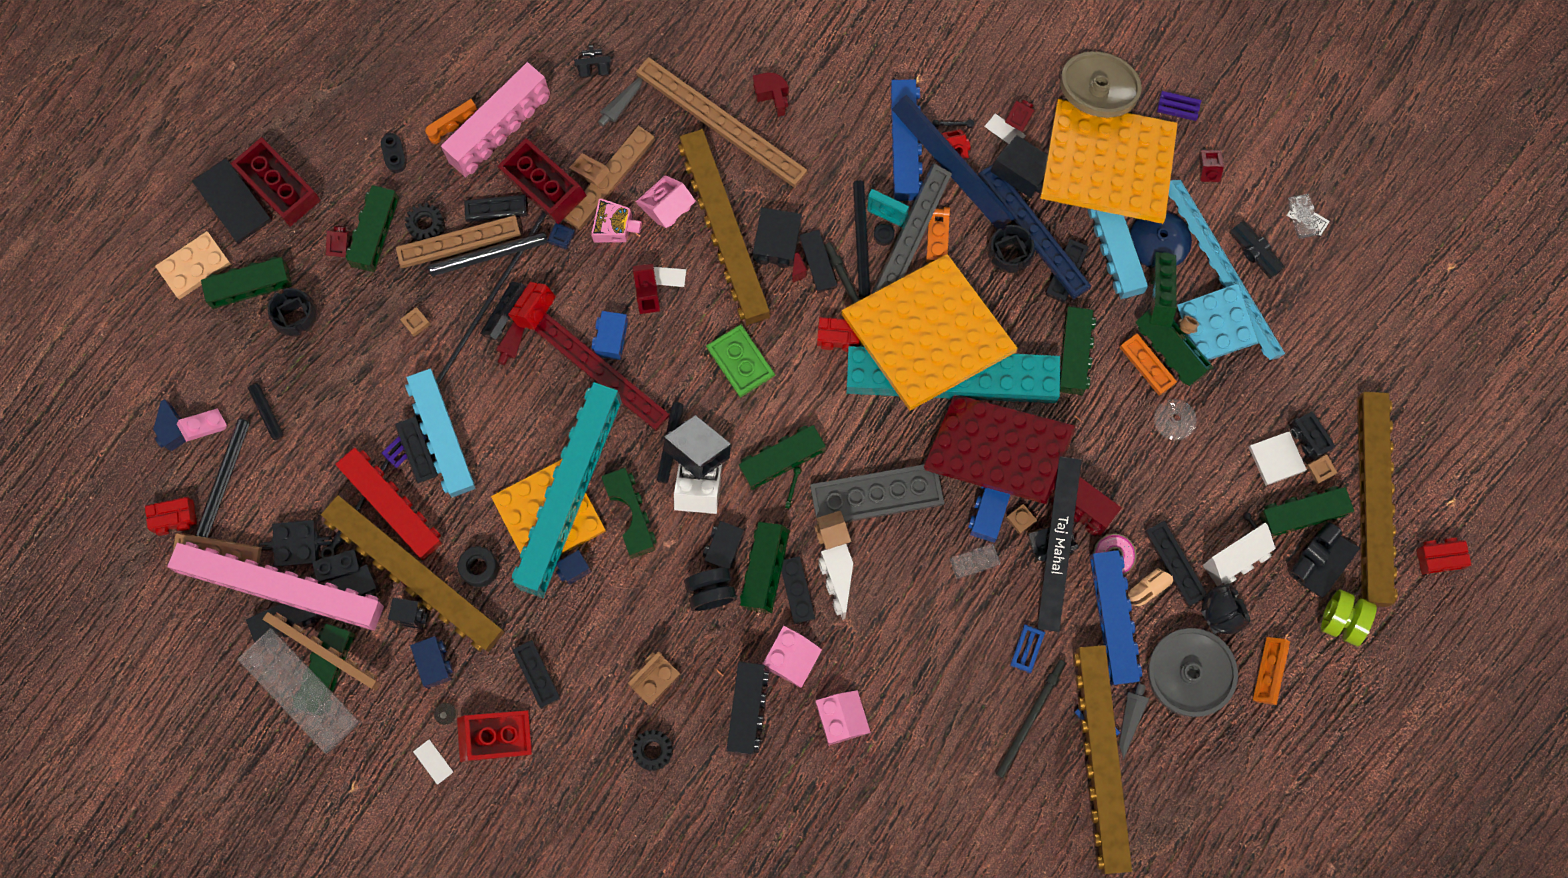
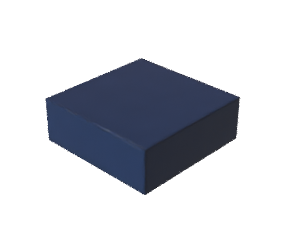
M555 223L548 238V243L567 250L575 230Z

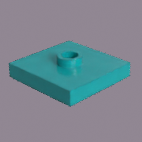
M871 189L868 195L867 211L897 226L903 227L908 217L909 206Z

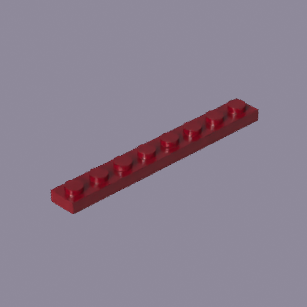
M545 313L533 331L596 383L618 390L622 404L657 432L670 417L669 413Z

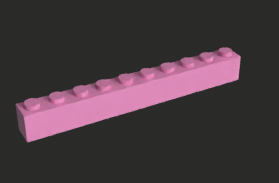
M186 542L185 545L176 544L167 566L172 571L373 631L376 629L384 608L378 601L379 598L369 594H366L365 597L359 596L355 590L346 588L345 591L338 589V586L327 582L325 585L318 584V580L311 577H305V580L297 578L298 575L293 572L285 571V574L280 573L277 568L266 565L265 568L259 567L255 561L246 559L245 562L238 560V557L227 553L225 556L218 555L219 552L211 548H206L204 551L198 549V545Z

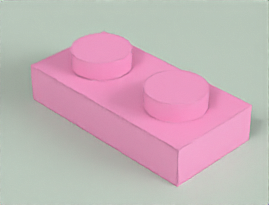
M218 408L180 419L177 422V426L186 442L223 431L227 427Z

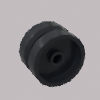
M718 568L700 572L684 580L687 593L694 594L689 598L691 611L710 610L737 600L734 587L727 586L732 581L729 568Z

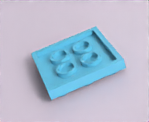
M1239 284L1177 305L1182 319L1185 315H1188L1198 321V331L1187 334V336L1207 360L1259 343Z

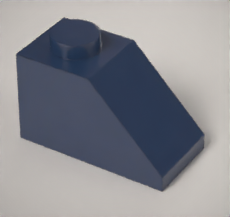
M165 399L160 402L153 430L157 435L155 437L157 444L161 448L165 447L169 451H173L185 443L186 440L177 426V422L181 418L172 404Z

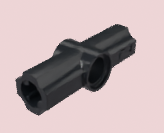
M1245 221L1237 224L1229 232L1243 248L1245 257L1251 263H1256L1269 279L1275 277L1285 268L1271 251L1269 242L1262 236L1258 237Z

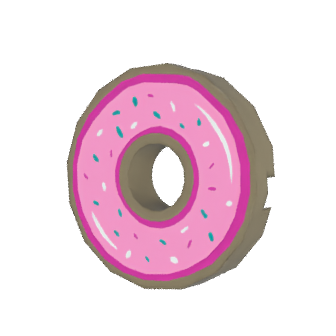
M1109 534L1104 536L1095 545L1093 554L1119 550L1120 556L1122 555L1124 558L1125 567L1122 569V572L1125 575L1135 565L1137 558L1135 546L1131 540L1123 535Z

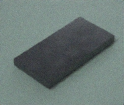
M226 158L192 180L237 244L272 221Z

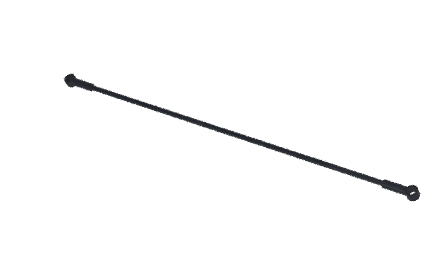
M542 211L528 236L534 235L547 215L544 211ZM524 250L516 253L437 377L436 382L438 386ZM416 414L413 415V417H416V420H417L418 417L420 416V415L416 416ZM401 441L392 448L389 453L390 456L401 446ZM385 459L380 469L384 472L390 462ZM364 496L361 497L354 508L358 512L366 501ZM338 530L333 538L332 545L321 551L322 558L326 557L325 554L328 551L332 552L331 556L336 555L335 551L343 540L340 537L342 533L340 530Z

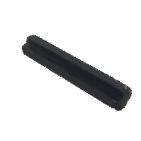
M258 383L250 385L248 390L273 440L282 438L283 432Z

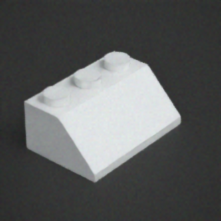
M1264 523L1203 564V567L1217 586L1223 583L1225 585L1237 580L1235 575L1242 572L1244 575L1254 569L1252 564L1258 560L1260 563H1263L1272 557L1270 552L1276 548L1268 525Z

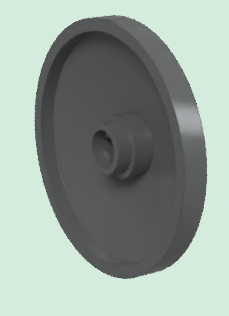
M1187 628L1172 632L1156 645L1148 663V679L1154 695L1167 709L1185 717H1203L1215 713L1229 702L1237 686L1238 668L1230 648L1219 637L1202 629Z

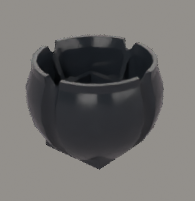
M1007 225L1004 227V230L998 229L991 236L987 247V254L992 259L991 263L993 266L1005 273H1016L1019 269L1024 270L1027 268L1035 254V244L1033 240H1030V233L1017 225ZM1014 244L1020 257L1006 262L1000 249Z
M295 288L283 289L284 292L282 294L277 292L269 302V320L279 333L287 336H300L303 331L308 332L314 326L317 319V307L312 297L306 292ZM302 307L306 317L289 325L285 315Z
M1231 583L1218 585L1211 589L1202 603L1201 612L1214 634L1218 632L1222 634H1235L1251 624L1248 610L1243 600L1237 598L1239 593Z

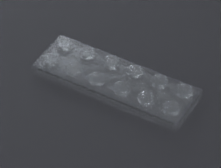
M272 628L238 658V661L325 754H328L360 723Z

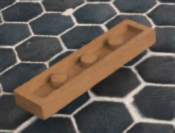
M185 533L175 534L173 552L177 543L185 545L186 542L198 545V549L205 551L206 548H211L218 551V555L225 556L226 553L238 557L239 561L245 562L248 559L257 562L259 566L262 547Z

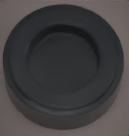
M887 224L877 226L874 230L875 242L881 246L892 243L894 239L893 228Z

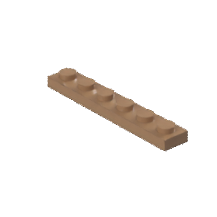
M638 125L605 165L610 172L598 186L590 183L584 191L587 196L564 220L580 231L596 212L599 199L606 200L655 141V137Z
M514 215L396 247L400 267L403 269L521 237L517 218Z
M267 612L262 619L369 688L377 691L381 685L380 682L376 681L377 675L367 669L365 672H362L358 669L359 664L350 658L347 661L340 658L342 653L330 646L329 649L321 646L323 644L322 640L314 635L311 638L304 635L306 630L295 623L291 627L286 623L288 619L276 612L275 615Z

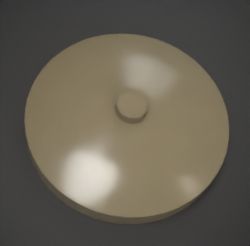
M1085 52L1072 57L1065 64L1060 77L1061 90L1066 99L1077 109L1097 117L1110 118L1128 113L1137 104L1142 89L1138 74L1127 62L1117 56L1104 52Z

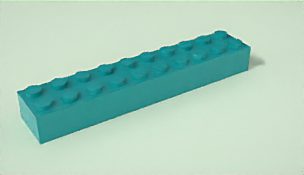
M849 346L846 394L899 396L866 348ZM1012 354L934 398L953 399V396L960 395L975 400L1057 403L1060 397V356Z
M593 382L591 388L588 387L584 399L586 402L584 407H580L578 410V422L576 427L573 426L569 433L570 442L562 450L561 464L556 466L553 472V478H555L553 484L546 489V501L544 506H540L536 516L538 521L536 526H532L528 535L530 541L527 546L523 547L520 554L521 563L519 567H515L512 574L513 583L519 590L541 598L545 596L557 566L556 563L559 561L622 403L618 390Z

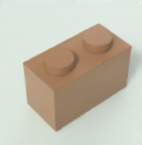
M841 510L816 518L818 525L814 526L819 543H824L826 550L851 542Z

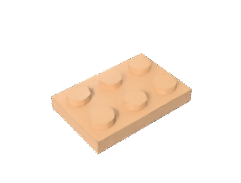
M206 231L155 267L180 300L201 286L202 279L207 278L211 274L220 273L229 267L231 263Z

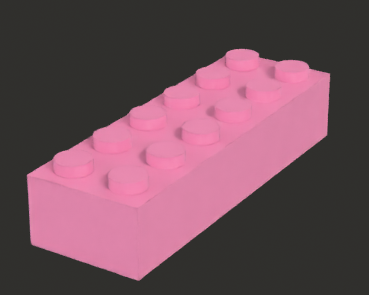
M527 62L441 145L448 162L465 178L469 174L474 173L478 165L492 155L493 150L503 145L507 137L512 132H516L526 118H530L534 114L535 109L547 102L550 92L545 77Z

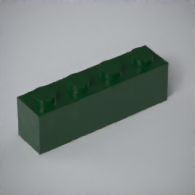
M372 185L370 191L366 193L364 209L359 213L358 227L354 229L352 234V245L346 251V260L351 267L375 273L400 199L395 190Z
M272 257L262 263H251L241 269L233 268L223 274H211L201 280L205 301L212 309L293 286L288 265L282 257Z
M1068 307L1066 310L1060 362V393L1083 395L1085 390L1090 387L1091 377L1087 376V372L1092 366V357L1089 356V351L1093 349L1094 345L1091 329H1095L1096 325L1093 309Z
M1149 309L1135 322L1141 334L1151 340L1152 347L1157 352H1161L1165 357L1166 364L1177 371L1179 379L1188 386L1196 384L1214 368L1186 333L1180 329V326L1174 319L1171 328L1149 324Z
M806 425L798 429L797 434L791 437L789 435L782 437L778 440V444L772 447L771 445L765 446L759 451V454L743 458L741 463L738 464L739 470L752 491L826 452V446L815 426L808 427Z
M1333 486L1325 489L1326 493L1318 494L1317 492L1306 494L1304 499L1298 500L1297 497L1285 500L1283 505L1277 506V503L1264 506L1265 510L1259 513L1262 525L1266 523L1271 536L1274 537L1349 516L1354 512V508L1346 487L1338 489V486Z
M758 522V527L754 532L753 549L749 554V567L745 573L744 590L740 595V606L747 610L770 614L773 612L790 530L783 525Z
M325 624V627L321 628L318 634V639L323 641L321 646L329 649L330 646L342 653L340 658L346 661L355 634ZM312 651L309 668L302 675L303 684L294 696V708L324 717L342 670Z

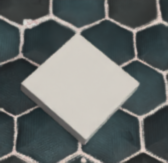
M1290 432L1249 446L1265 486L1307 470Z

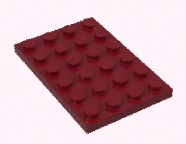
M955 395L930 450L924 469L925 471L1046 504L1057 478L1059 458L1066 455L1075 432V425Z

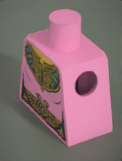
M599 199L591 234L593 241L627 242L629 232H641L642 221L631 220L632 213L630 208Z

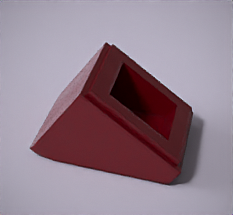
M795 253L792 282L799 281L807 276V269L798 253Z

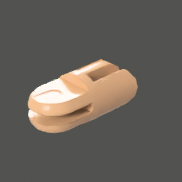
M1156 568L1129 591L1128 599H1130L1132 605L1142 606L1170 586L1173 582V577L1160 568Z

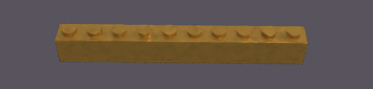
M701 129L679 136L681 144L678 145L681 157L685 156L687 162H684L687 174H692L693 180H691L693 191H698L700 198H697L700 210H705V224L707 228L711 227L713 234L710 237L713 246H718L720 251L717 253L720 265H725L726 271H723L726 282H731L733 289L730 292L733 301H738L740 307L737 308L740 320H745L746 326L770 318L769 308L704 131Z
M1363 392L1357 397L1362 599L1374 603L1378 607H1389L1395 604L1398 597L1397 589L1394 588L1397 569L1394 567L1396 546H1393L1396 527L1393 524L1395 504L1392 503L1395 485L1391 478V474L1394 472V463L1391 462L1394 445L1393 441H1390V433L1393 430V422L1390 420L1392 401L1389 400V393Z
M337 495L321 514L326 519L323 522L331 530L335 528L342 532L340 534L342 539L348 544L352 541L357 544L356 550L364 557L369 554L374 558L372 563L381 571L386 568L391 572L389 577L397 584L402 581L407 586L404 590L414 598L416 595H419L423 599L421 604L430 611L433 608L440 613L437 617L447 625L449 622L453 623L456 626L454 631L461 637L465 638L466 635L473 640L471 645L481 652L484 649L489 652L505 633L340 496Z
M1106 645L1079 647L1076 649V653L1073 654L1074 666H1078L1079 675H1076L1077 689L1080 688L1081 690L1078 705L1079 710L1083 711L1084 719L1081 720L1082 733L1086 734V742L1083 743L1084 754L1088 755L1089 764L1086 765L1087 778H1091L1092 786L1088 788L1089 799L1094 804V810H1091V819L1093 824L1096 823L1097 833H1094V844L1099 847V856H1096L1098 870L1101 869V874L1132 872Z

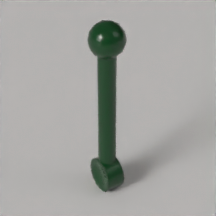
M800 467L793 469L795 474L785 505L787 509H790L798 475L802 472Z

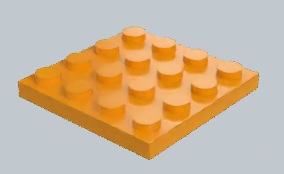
M562 459L491 496L520 554L523 547L527 546L530 538H528L532 526H536L538 509L540 506H544L546 489L548 486H552L555 479L553 478V472L556 466H560ZM586 493L561 555L606 532Z

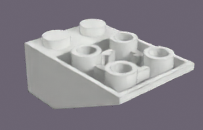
M723 463L700 480L679 464L674 490V510L717 514Z
M846 544L821 551V558L818 559L822 575L826 574L827 576L825 584L829 595L833 594L835 598L833 599L836 615H841L842 620L846 618L853 561Z

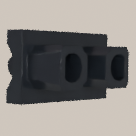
M589 44V50L582 51V56H590V58L574 59V64L578 68L580 78L591 77L590 66L598 67L599 76L610 75L612 58L610 56L595 57V55H602V49H594V45Z

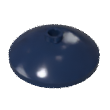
M1167 211L1163 224L1138 219L1130 232L1140 263L1149 268L1152 266L1155 252L1176 255V266H1178L1186 259L1192 245L1191 233L1186 223L1177 215ZM1160 233H1165L1167 237H1161Z

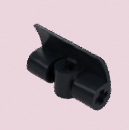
M1326 522L1316 537L1311 539L1302 549V555L1289 571V575L1316 595L1325 597L1360 550V547L1341 536L1343 532L1338 526Z

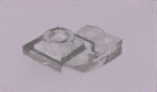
M1309 194L1288 197L1292 221L1298 239L1319 235L1320 229L1314 216L1315 209Z
M994 544L974 549L972 552L954 556L950 559L957 579L1001 564Z

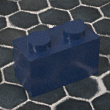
M434 636L410 645L423 687L429 689L453 680L451 673H454L451 662L446 661L444 653L447 652L443 640L440 641Z

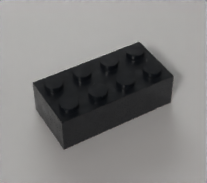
M738 662L726 749L728 755L754 758L755 753L760 751L761 740L757 738V734L763 728L764 718L763 715H760V711L765 709L767 697L766 693H763V688L768 687L769 671H766L765 665Z

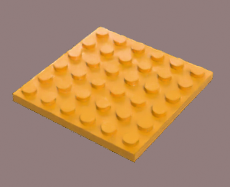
M1058 99L1040 199L1163 224L1166 218L1177 123L1131 113L1110 118L1097 117L1077 109L1067 100Z
M948 254L843 309L841 313L909 411L1017 352L1016 345Z

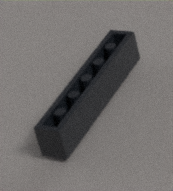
M367 564L360 567V570L357 572L343 575L327 582L338 586V589L345 591L346 588L355 590L359 596L363 597L366 594L376 597V593L381 592L373 570ZM279 604L246 619V623L254 643L267 647L274 644L276 639L282 636L284 638L289 637L262 620L267 612L275 615L277 612L288 619L286 621L288 625L292 627L295 623L301 628L312 627L316 624L317 620L322 618L329 619V617L285 604Z

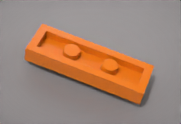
M1135 334L1120 346L1123 353L1159 396L1177 383L1175 378L1138 334Z
M1266 637L1253 701L1277 705L1290 641L1287 639Z

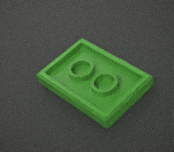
M741 324L706 345L707 350L740 398L775 376V373Z

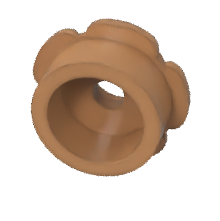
M1185 315L1183 319L1179 320L1180 329L1184 333L1191 334L1198 331L1199 323L1193 317Z

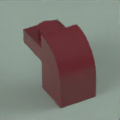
M775 73L753 75V86L757 102L773 99L777 117L784 116L785 108L788 107L786 96H789V87L785 79Z
M653 264L632 266L639 314L660 312Z

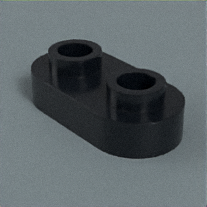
M394 133L384 135L381 139V148L385 165L390 172L400 173L407 165L402 141ZM393 140L394 142L389 145L388 142ZM395 158L398 159L397 162L392 163V160H393V159H395Z

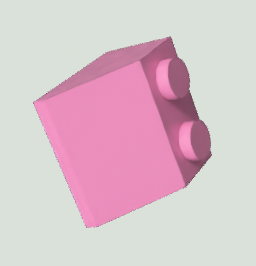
M666 175L636 201L639 207L658 225L664 228L672 226L677 218L689 211L691 205L696 202L682 182Z
M783 626L763 665L770 672L802 688L822 649L804 636Z
M858 690L816 700L817 710L828 746L871 733Z

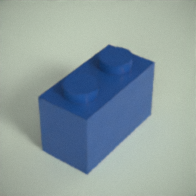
M602 311L601 317H597L596 330H598L597 337H593L592 349H594L599 357L621 360L628 326L627 315Z

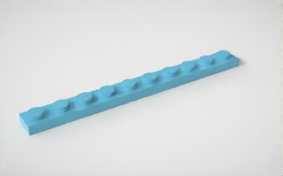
M1171 180L1168 195L1175 201L1179 214L1185 218L1188 223V229L1199 241L1200 249L1208 256L1209 264L1220 276L1221 284L1225 287L1239 284L1263 354L1269 360L1280 358L1285 352L1181 180Z

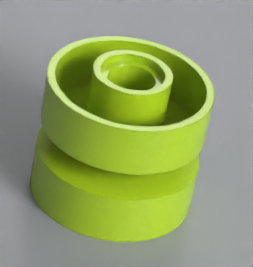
M1339 589L1325 608L1321 631L1337 637L1343 630V641L1358 647L1365 640L1371 629L1377 606L1362 598L1354 605L1355 596Z

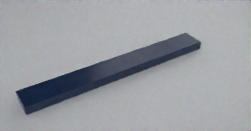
M907 95L902 97L892 108V111L945 170L952 173V179L997 230L1000 228L1003 230L1015 218L913 101Z
M994 164L979 172L978 176L1015 217L1012 220L1013 223L1030 233V240L1034 241L1035 251L1070 296L1075 299L1091 289L1090 283L1016 189L991 172Z

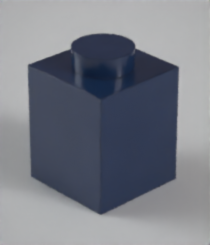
M579 550L556 563L559 568L556 573L562 582L566 580L569 585L592 572Z

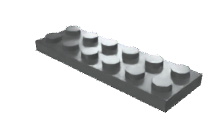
M924 465L810 484L816 518L841 510L844 521L851 522L944 505L939 475L925 471Z

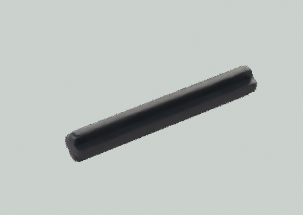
M680 402L672 403L666 434L680 426L684 408ZM664 446L657 482L667 484L673 458L664 451Z

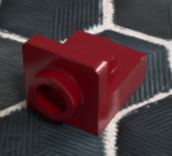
M1024 99L1022 102L1016 100L1005 123L1023 132L1036 111L1032 109L1033 104Z
M1201 150L1199 156L1202 169L1200 181L1220 182L1224 169L1222 151Z
M334 226V229L328 230L326 234V256L346 257V251L349 247V236L352 235V231L346 230V227Z

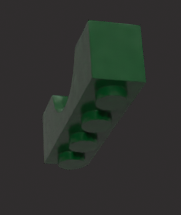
M1155 252L1150 269V284L1154 285L1149 324L1171 328L1177 309L1176 255Z
M626 468L601 476L609 499L611 501L623 502L632 510V523L629 529L622 535L630 558L633 559L655 551L653 544H656L657 541L653 531L649 532L646 526L650 524L646 511L641 512L639 505L643 504L639 492L635 493L632 487L636 484L632 472L627 473Z

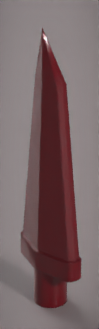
M515 322L512 323L496 351L501 353L497 361L501 365H505L509 357L515 359L525 328L517 326Z

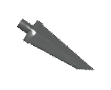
M642 78L636 79L600 111V114L603 115L598 121L600 126L604 127L609 121L615 122L642 86Z
M1137 684L1135 694L1127 693L1119 742L1123 760L1149 702V698L1143 696L1146 686L1142 684Z

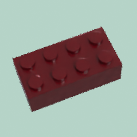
M262 137L230 163L237 173L289 227L321 201L315 191Z
M527 138L497 166L511 183L557 224L587 196L574 179Z
M1080 477L1074 522H1081L1086 526L1085 529L1094 536L1097 534L1100 537L1122 507ZM1057 478L1048 498L1051 500L1050 503L1052 505L1054 504Z

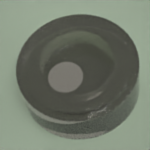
M450 703L439 704L434 711L435 720L442 725L452 724L457 718L456 708Z

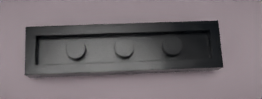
M1163 521L1145 531L1146 536L1166 571L1173 577V583L1187 607L1203 600L1207 593L1166 522Z

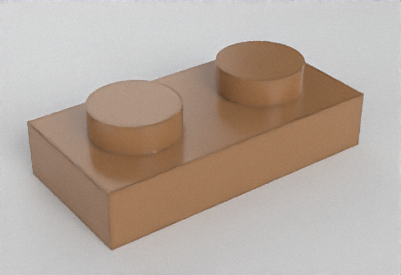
M583 153L569 167L574 174L596 186L610 172L607 166Z

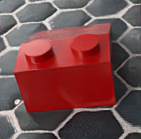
M528 710L464 715L457 718L460 762L532 755Z

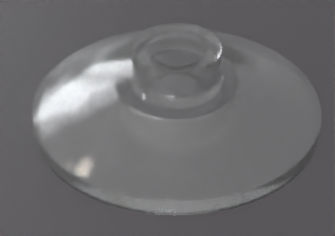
M1170 399L1161 403L1156 409L1154 424L1157 431L1163 437L1170 440H1182L1194 431L1196 414L1188 403L1179 399ZM1173 415H1179L1180 420H1174Z

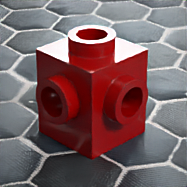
M961 129L941 133L963 159L969 158L970 142L969 139H966V134Z

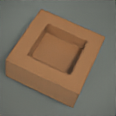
M417 307L400 319L413 337L431 325Z
M1327 454L1306 464L1316 483H1321L1337 473Z
M1024 504L1006 517L1019 535L1037 521Z

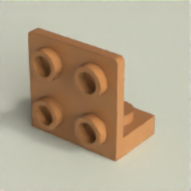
M659 651L656 654H650L644 661L646 665L641 670L636 669L629 676V686L649 706L681 675Z

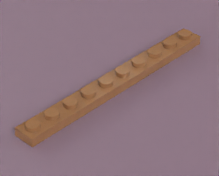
M648 57L636 71L637 76L794 188L806 176L807 169Z

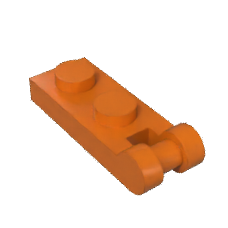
M472 99L426 127L425 132L431 143L438 144L442 136L457 130L461 124L466 122L477 111Z
M950 207L936 208L928 224L927 263H931L948 254ZM935 217H943V222L935 221Z

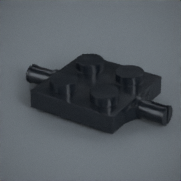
M317 520L272 524V541L260 542L259 546H265L262 547L261 551H273L274 566L276 567L313 564V561L319 560L318 552L320 546L332 545L333 541L325 540L333 539L332 536H319Z

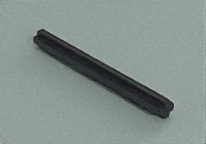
M859 180L853 182L859 297L866 298L870 295L865 189L864 181Z
M541 232L429 264L428 271L431 276H436L548 243L545 232Z
M239 418L236 422L195 536L208 538L250 424L245 419Z

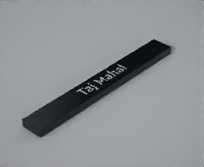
M1063 456L1059 458L1038 629L1060 632L1082 459Z

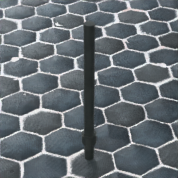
M832 242L825 244V249L830 257L829 262L832 268L836 269L852 304L860 301L843 267L844 262L841 256L837 254Z
M1059 659L1052 673H1049L1046 677V684L995 773L1001 778L1005 776L1052 689L1057 687L1060 681L1059 677L1067 664L1063 660Z

